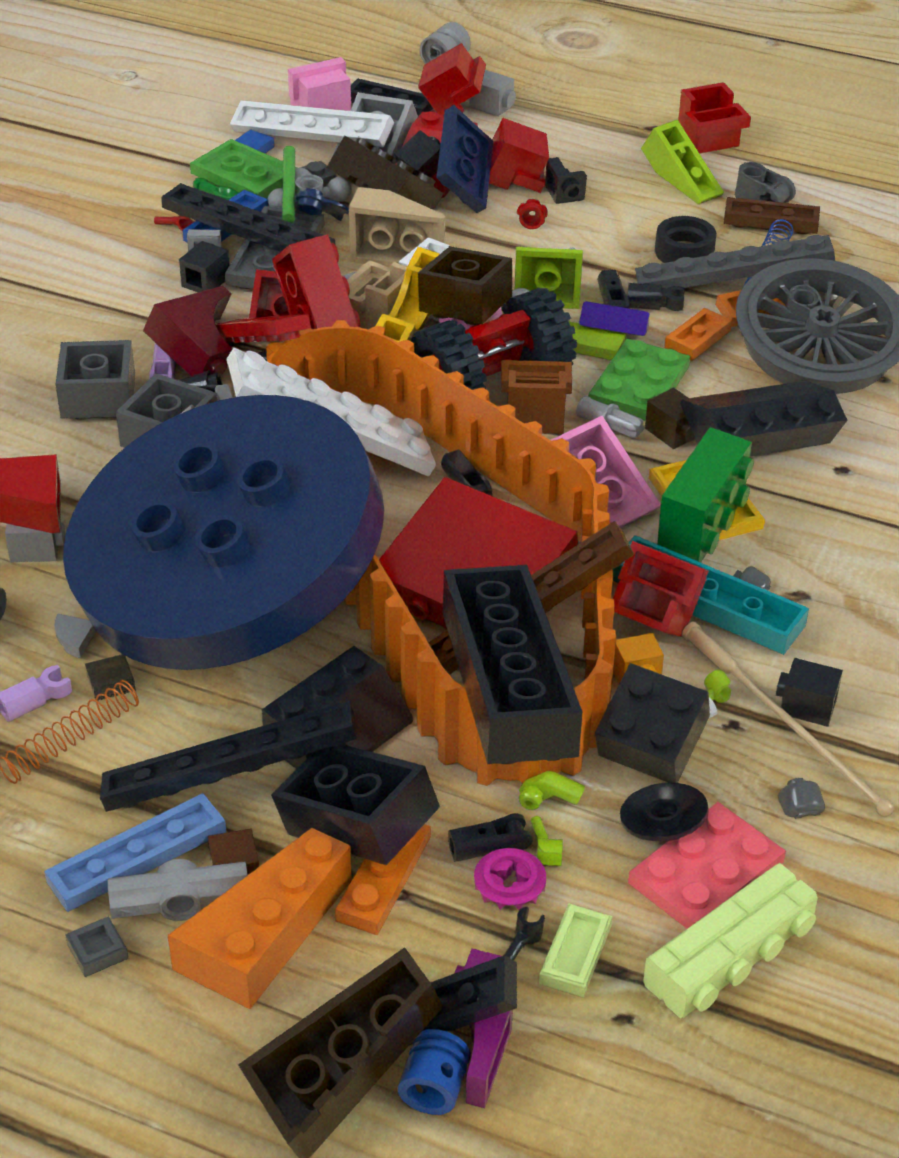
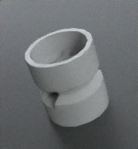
M456 22L446 23L421 42L420 56L426 64L461 43L469 51L471 46L470 36L462 25Z

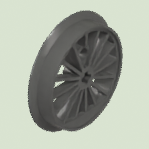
M806 258L788 260L771 265L756 273L743 286L738 296L736 318L750 356L764 372L783 384L809 381L832 389L835 394L848 393L872 385L887 370L899 362V295L884 281L863 269L827 259ZM818 292L826 293L824 305ZM831 294L846 298L836 310L829 307ZM779 298L786 305V307L774 301L773 299ZM853 304L863 307V309L843 316ZM759 310H764L771 315L759 313ZM870 318H875V319L878 321V322L861 323V322H863V321H865V320H868V319H870ZM873 335H885L886 339L874 337ZM814 347L815 349L812 361L803 359L805 355ZM798 349L793 355L789 353L790 351ZM820 349L826 364L817 363ZM836 358H837L842 364H837Z

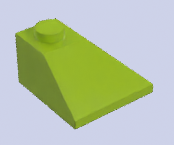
M516 247L514 290L525 288L531 291L537 288H547L548 293L553 291L556 294V301L561 300L565 309H579L583 250Z

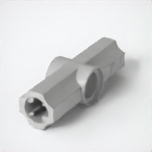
M174 859L162 864L155 873L108 878L111 919L161 913L166 919L173 921L190 919L202 907H206L247 876L246 863L237 862L196 867L189 860Z

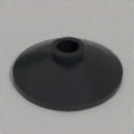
M659 783L644 787L631 794L621 806L620 819L624 829L637 838L648 841H669L687 836L701 827L707 819L709 808L706 797L698 789L681 783Z

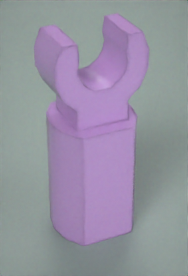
M58 665L50 666L42 672L39 678L35 679L33 676L1 691L0 713L7 722H10L45 705L46 700L50 698L59 699L66 697L72 692L71 680L68 677L62 679Z

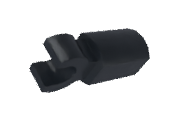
M629 283V307L660 310V307H666L669 310L682 311L684 306V287L672 286L662 288V285Z

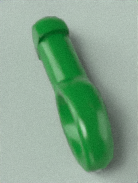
M195 178L193 181V188L226 200L238 194V192L231 188L216 186L205 178Z

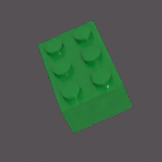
M712 427L708 429L662 495L657 545L700 563L707 553L713 554L718 545L720 533L722 530H729L734 520L735 510L737 507L743 508L748 500L750 487L746 485V482L754 466V459L750 458L751 441Z

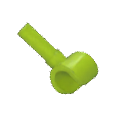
M715 670L709 673L704 680V686L707 689L706 691L709 692V697L712 701L715 700L718 703H723L730 699L731 689L728 687L730 679L722 670Z
M532 817L531 824L538 843L537 858L543 866H562L563 839H548V834L541 817Z

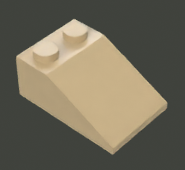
M358 187L349 205L350 262L366 264L370 260L390 267L393 262L399 264L402 258L427 238L445 243L446 215L389 190Z

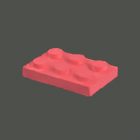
M717 802L709 808L707 819L696 831L682 838L667 841L629 871L628 884L688 929L776 864L784 863L786 850Z

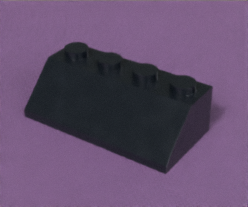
M809 381L682 399L680 402L697 444L708 429L712 427L751 441L750 456L829 444L848 421L834 390Z

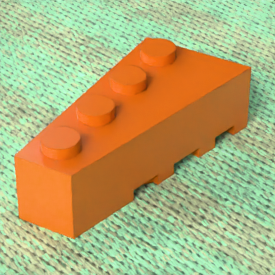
M314 828L308 830L168 934L172 970L251 1009L352 881L350 845Z

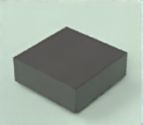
M109 916L65 934L67 945L84 977L129 959L127 948Z

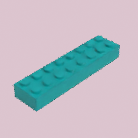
M636 535L628 542L629 545H631L632 541L709 571L692 614L697 618L783 655L806 627L809 608ZM623 563L611 569L613 570V581L619 583L621 580L618 579Z

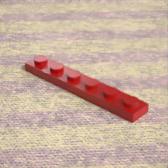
M308 314L243 318L215 324L226 343L286 341L300 338V330L311 328Z

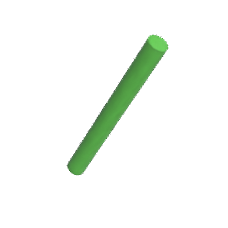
M286 146L283 149L282 220L290 223L295 221V148L293 146Z

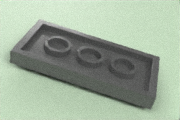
M263 207L262 213L282 220V208ZM295 210V221L292 224L321 233L325 225L324 214L310 215ZM245 239L225 273L226 285L238 286L242 289L253 288L256 269L275 271L272 258L280 252Z

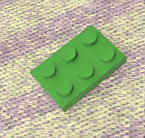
M233 139L226 141L190 163L191 174L205 178L208 182L215 185L231 188L238 193L247 190L267 199L274 189L283 188V161Z
M626 339L589 392L588 397L606 405L616 404L621 411L645 421L647 400L673 387H677L689 368L690 355L679 353L673 349L649 345L640 340Z

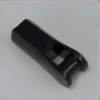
M602 270L598 275L597 281L604 304L630 309L629 299L623 289L618 272L616 270Z
M459 449L445 453L441 461V467L450 479L488 495H493L489 481L473 467Z
M513 813L491 822L449 830L448 842L454 862L485 856L492 851L503 848L527 849L532 844L533 839L531 833L524 830L526 825L524 816Z

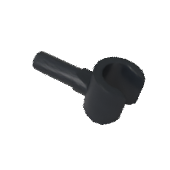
M529 907L521 908L517 914L515 937L504 955L515 960L526 944L539 942L543 933L545 915L542 914L537 922H528Z

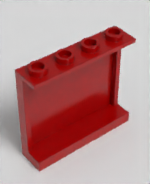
M444 477L380 557L379 561L410 613L418 619H427L443 626L447 630L442 613L444 570L527 565L532 575L577 546L578 535L576 530Z

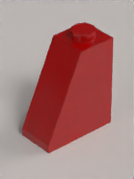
M57 454L0 458V522L48 533H60L61 479Z

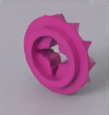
M516 848L498 849L486 854L476 865L474 871L475 890L480 891L484 903L493 901L500 910L505 905H514L520 910L524 903L536 904L539 894L545 892L546 871L540 860L527 851ZM512 871H516V882H513L509 888L505 887L503 881H506L508 876H511Z

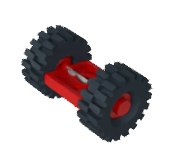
M537 288L510 298L502 306L501 310L504 314L495 320L481 325H473L465 330L462 324L458 325L457 321L447 320L415 332V337H412L411 342L414 343L415 354L421 358L431 355L439 359L440 370L446 374L456 371L464 375V385L474 390L478 388L486 389L483 382L487 381V376L501 372L502 360L572 362L573 365L572 360L576 359L577 355L573 349L577 347V340L573 339L572 334L576 333L575 328L569 324L568 320L571 317L569 312H564L563 308L565 305L561 300L556 301V294L553 291L548 293L547 288Z

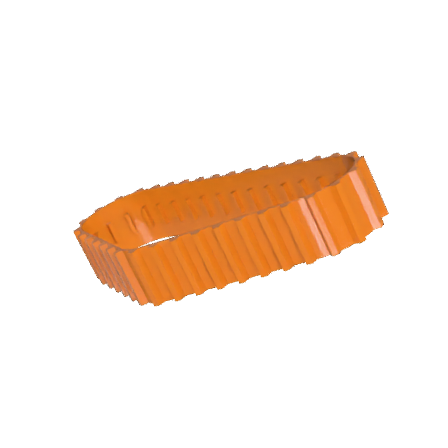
M336 320L332 327L300 330V338L286 340L283 343L270 342L266 346L267 362L276 366L281 364L289 366L302 377L309 380L312 378L319 379L326 383L329 388L340 393L350 392L362 402L380 405L403 420L405 418L415 420L422 426L425 436L449 452L459 449L473 467L550 520L576 530L580 543L610 524V513H607L609 487L608 485L596 483V463L591 458H576L569 453V442L563 438L551 441L544 437L540 423L536 421L522 423L515 418L516 408L510 404L494 405L489 401V391L485 388L471 390L464 385V375L456 371L446 374L439 369V359L431 355L421 358L414 353L413 342L409 340L396 342L392 338L385 336V328L378 325L370 329L350 327L345 320ZM374 554L364 575L354 589L346 596L344 602L346 605H356L357 624L360 630H371V649L375 655H386V672L392 682H401V697L408 709H417V730L421 736H435L437 739L438 760L444 765L459 763L466 769L476 772L477 783L488 786L495 779L519 780L523 784L526 779L546 771H554L556 773L562 771L575 776L582 771V758L588 749L597 748L595 731L611 701L616 631L612 630L614 617V599H611L613 570L608 571L581 590V599H584L582 628H585L583 658H586L584 681L574 688L583 712L579 757L563 758L556 761L538 760L515 762L513 764H487L465 687L454 681L443 668L377 556Z

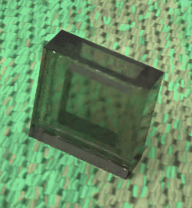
M122 654L85 663L86 675L95 700L98 694H105L106 689H114V685L119 683L120 680L127 681L136 691L135 681L125 655ZM121 682L133 692V690L130 688L128 684H126L125 682ZM118 684L116 685L115 690L122 695ZM121 685L124 694L130 693L127 688ZM108 690L107 696L114 697V691ZM102 695L98 697V701L105 699V696Z

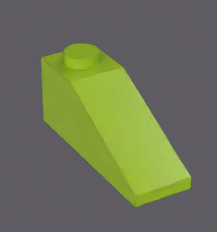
M678 120L653 128L641 150L658 175L697 204L723 195L724 191Z

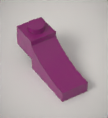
M471 948L465 966L458 965L455 973L501 956ZM513 1010L469 1025L473 1041V1051L466 1075V1104L485 1109L512 1031Z

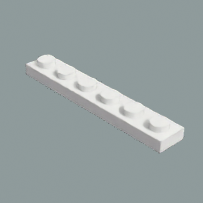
M242 100L230 122V126L236 132L246 133L251 129L265 135L339 143L344 135L354 141L359 136L376 147H384L394 124L391 116L385 114Z

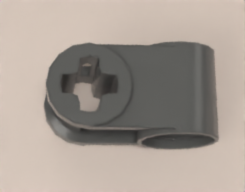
M745 162L739 166L735 189L736 198L788 203L795 197V185L788 177L773 172L756 162Z

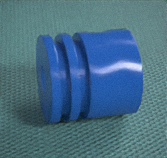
M439 1029L423 1030L413 1041V1046L410 1049L398 1084V1094L402 1101L413 1109L431 1115H443L451 1112L455 1107L464 1074L467 1070V1064L470 1060V1049L467 1044L458 1036ZM415 1085H420L423 1093H419Z

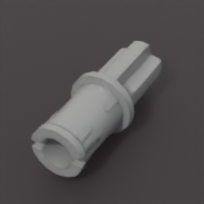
M584 396L577 405L576 414L578 417L591 421L603 416L611 430L631 438H638L644 430L641 418L621 411L616 404L606 405L588 396Z

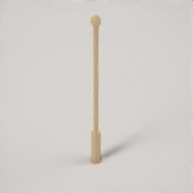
M691 622L685 626L682 631V637L686 641L692 642L724 673H732L876 805V810L880 815L889 816L892 814L894 805L890 800L880 798L737 668V662L704 633L699 624Z

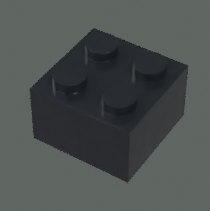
M630 663L595 731L598 756L665 782L678 783L710 717L709 692Z

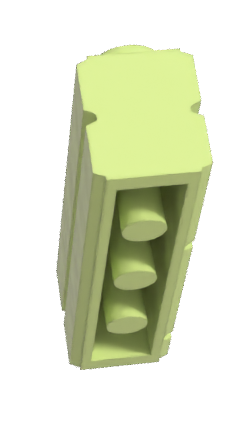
M781 863L776 864L646 958L643 979L645 987L659 1000L663 999L665 1005L680 1019L696 1008L701 1012L705 1011L714 1003L721 989L729 983L733 986L741 984L750 974L754 964L762 958L767 962L771 961L780 953L786 940L794 934L797 937H802L810 931L816 921V915H814L818 899L816 892L801 879L799 881L796 880V876Z

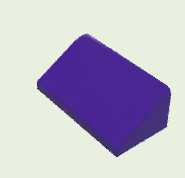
M585 301L583 302L579 324L586 327L645 336L649 327L650 313Z

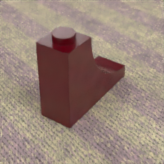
M224 286L154 304L143 332L190 376L208 370L222 375L227 369V357L232 348L220 335L215 321L221 319L232 293Z

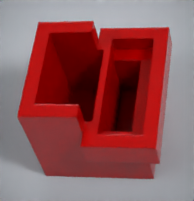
M461 43L424 65L418 88L439 115L444 116L445 110L453 105L463 113L464 109L460 104L481 92L486 63L481 56L473 59Z
M724 82L681 89L678 121L699 154L738 147L740 145L741 129L750 127L751 116L739 103L733 104L734 92Z
M502 118L492 139L493 150L489 184L508 190L511 182H513V184L541 193L545 185L544 168L549 160L547 133Z
M632 541L630 547L634 555L624 561L618 579L621 580L613 596L614 612L664 633L682 637V631L690 622L709 571Z

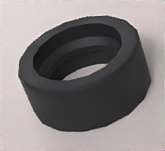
M675 216L668 218L657 227L655 254L663 263L673 262L682 257L696 258L708 256L710 253L715 252L717 232L713 225L697 217ZM677 241H688V242H693V243H689V244H688V243H680V242H677Z

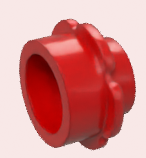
M528 199L526 203L519 205L517 214L522 226L527 229H537L545 223L548 210L545 205L540 204L539 200ZM534 211L535 215H530V212Z

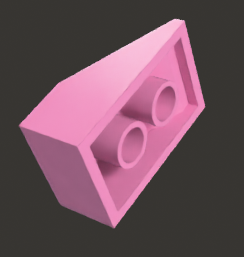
M603 416L551 439V441L561 438L569 442V453L578 459L591 458L596 463V483L608 485L609 487L607 513H610V523L615 521L622 528L661 507L660 502Z

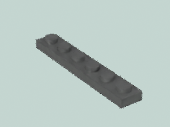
M811 235L806 239L795 241L781 240L772 245L760 247L747 246L737 251L713 252L708 256L696 258L682 257L676 261L661 264L648 263L643 267L635 268L637 283L662 285V288L672 286L687 288L751 277L771 265L788 260L815 258L835 261V252L829 235Z

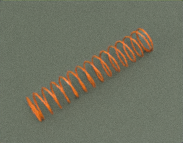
M120 680L119 683L114 685V689H106L105 694H98L96 700L90 699L87 705H81L79 711H71L70 717L63 716L61 723L53 722L52 728H44L43 734L36 733L33 738L34 740L26 739L24 746L17 745L15 752L7 751L6 758L0 756V758L7 762L12 775L16 778V782H13L5 774L0 764L2 773L13 784L21 781L18 769L8 760V753H14L22 770L27 775H30L29 766L17 753L18 747L25 748L26 755L31 764L36 769H40L37 758L26 747L27 741L34 742L35 749L40 758L45 763H49L48 755L35 741L37 735L43 736L44 743L49 752L54 757H58L57 749L44 736L46 729L52 731L57 745L66 752V743L53 730L54 724H60L67 741L71 745L76 746L73 734L62 724L64 718L70 719L71 726L76 735L81 740H85L82 728L71 718L72 713H79L80 721L85 730L90 734H94L90 721L80 713L81 707H87L93 723L99 729H102V721L97 713L89 707V703L95 701L102 718L106 722L111 723V716L108 710L98 701V697L101 695L105 696L108 708L114 716L119 718L120 710L115 702L107 696V691H114L117 703L125 712H129L128 703L135 707L138 706L139 699L136 691L127 681ZM121 682H125L126 684H128L130 688L133 690V692ZM118 684L122 695L115 690V687ZM121 685L130 691L136 701V705L126 698ZM116 693L124 700L128 710L122 707ZM107 698L114 704L119 716L113 712ZM98 704L107 712L110 721L104 717ZM90 710L96 715V717L100 721L101 727L98 726L97 723L94 721L90 713ZM81 716L89 723L92 733L85 726ZM72 721L78 726V728L82 732L83 738L80 737V735L75 730ZM64 728H65V729L70 733V735L72 736V738H73V740H74V744H73V743L69 740V738L67 737V735H66V733H65V731H64ZM55 734L61 739L65 746V749H63L60 746L59 742L55 737ZM46 740L52 745L56 752V755H54L53 752L50 750ZM37 746L43 751L47 761L41 756ZM28 752L33 756L38 767L32 762ZM19 758H20V759L23 761V763L26 765V767H27L29 773L23 768L22 764L20 763Z

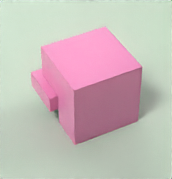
M342 57L288 69L291 105L351 111V81L346 75V62Z

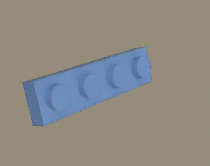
M202 793L45 870L46 883L65 910L69 912L107 893L108 878L144 874L208 842L209 835L226 833L225 819Z

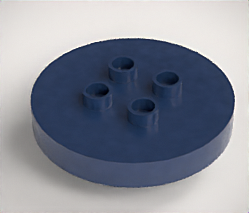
M251 395L219 400L185 411L148 430L127 445L102 468L81 496L67 527L63 550L65 576L69 588L95 630L106 643L121 654L135 661L165 669L195 670L235 664L268 653L305 633L332 612L354 589L368 568L380 541L384 520L383 494L358 435L347 422L329 409L311 401L280 395Z

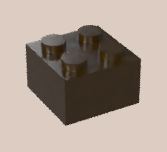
M449 246L418 272L419 311L432 314L436 318L464 320L469 325L483 324L512 297V258Z

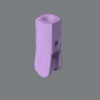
M155 344L149 379L155 373L174 379L176 362Z

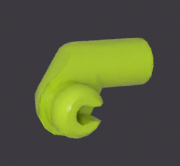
M546 771L523 782L519 789V802L524 808L535 810L539 808V804L542 801L556 796L577 805L585 786L554 771Z

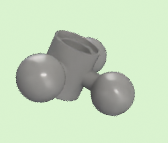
M295 168V202H297V193L305 191L306 188L319 190L323 193V197H330V199L337 202H343L349 198L351 185L345 178H333L326 187H323V179L321 177L312 175L305 168ZM283 188L274 189L269 194V207L282 208Z

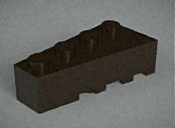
M344 135L326 168L358 187L389 190L434 210L444 193L433 187L436 182L435 180L421 172L416 177L413 175L414 168L401 160H398L397 164L392 163L394 157L380 148L377 149L376 153L371 151L374 145L359 136L354 141Z
M404 947L239 1063L238 1066L289 1147L298 1158H310L439 1013L443 1005L430 981Z

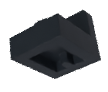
M559 157L549 158L546 164L545 186L554 202L559 204L584 200L587 182L586 173L584 171L569 172L563 166Z

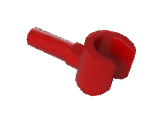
M155 216L154 218L155 224L177 225L181 231L194 223V221L185 216Z

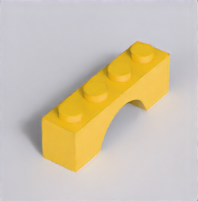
M417 247L406 268L400 292L390 314L382 313L376 326L385 328V336L392 338L396 342L403 340L411 341L412 337H415L414 333L424 328L431 314L419 311L418 272L435 259L439 253Z

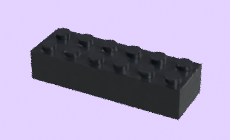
M514 565L444 570L442 613L487 764H513L515 762L538 760L556 761L563 758L579 757L583 712L528 566Z

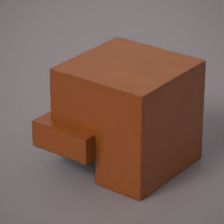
M502 360L501 393H507V404L516 408L515 418L522 423L533 421L542 425V434H564L566 394H572V362Z

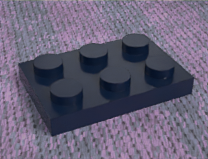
M453 105L446 109L444 113L436 178L443 186L457 195L464 204H467L478 213L486 209L493 140Z

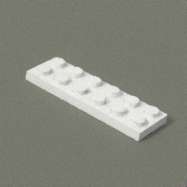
M233 347L227 357L236 397L280 395L311 401L329 409L347 422L358 435L366 451L426 476H429L435 468L436 463L425 438L423 428L411 418L403 420L392 415L390 411L380 405L371 406L363 403L354 394L335 391L319 379L312 378L309 380L298 375L289 366L283 364L276 366L265 361L256 352H244Z

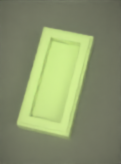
M568 903L541 969L539 984L584 997L611 929L612 916Z

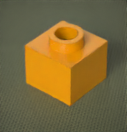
M649 633L616 640L613 673L618 684H620L630 663L662 674L664 654L654 634Z

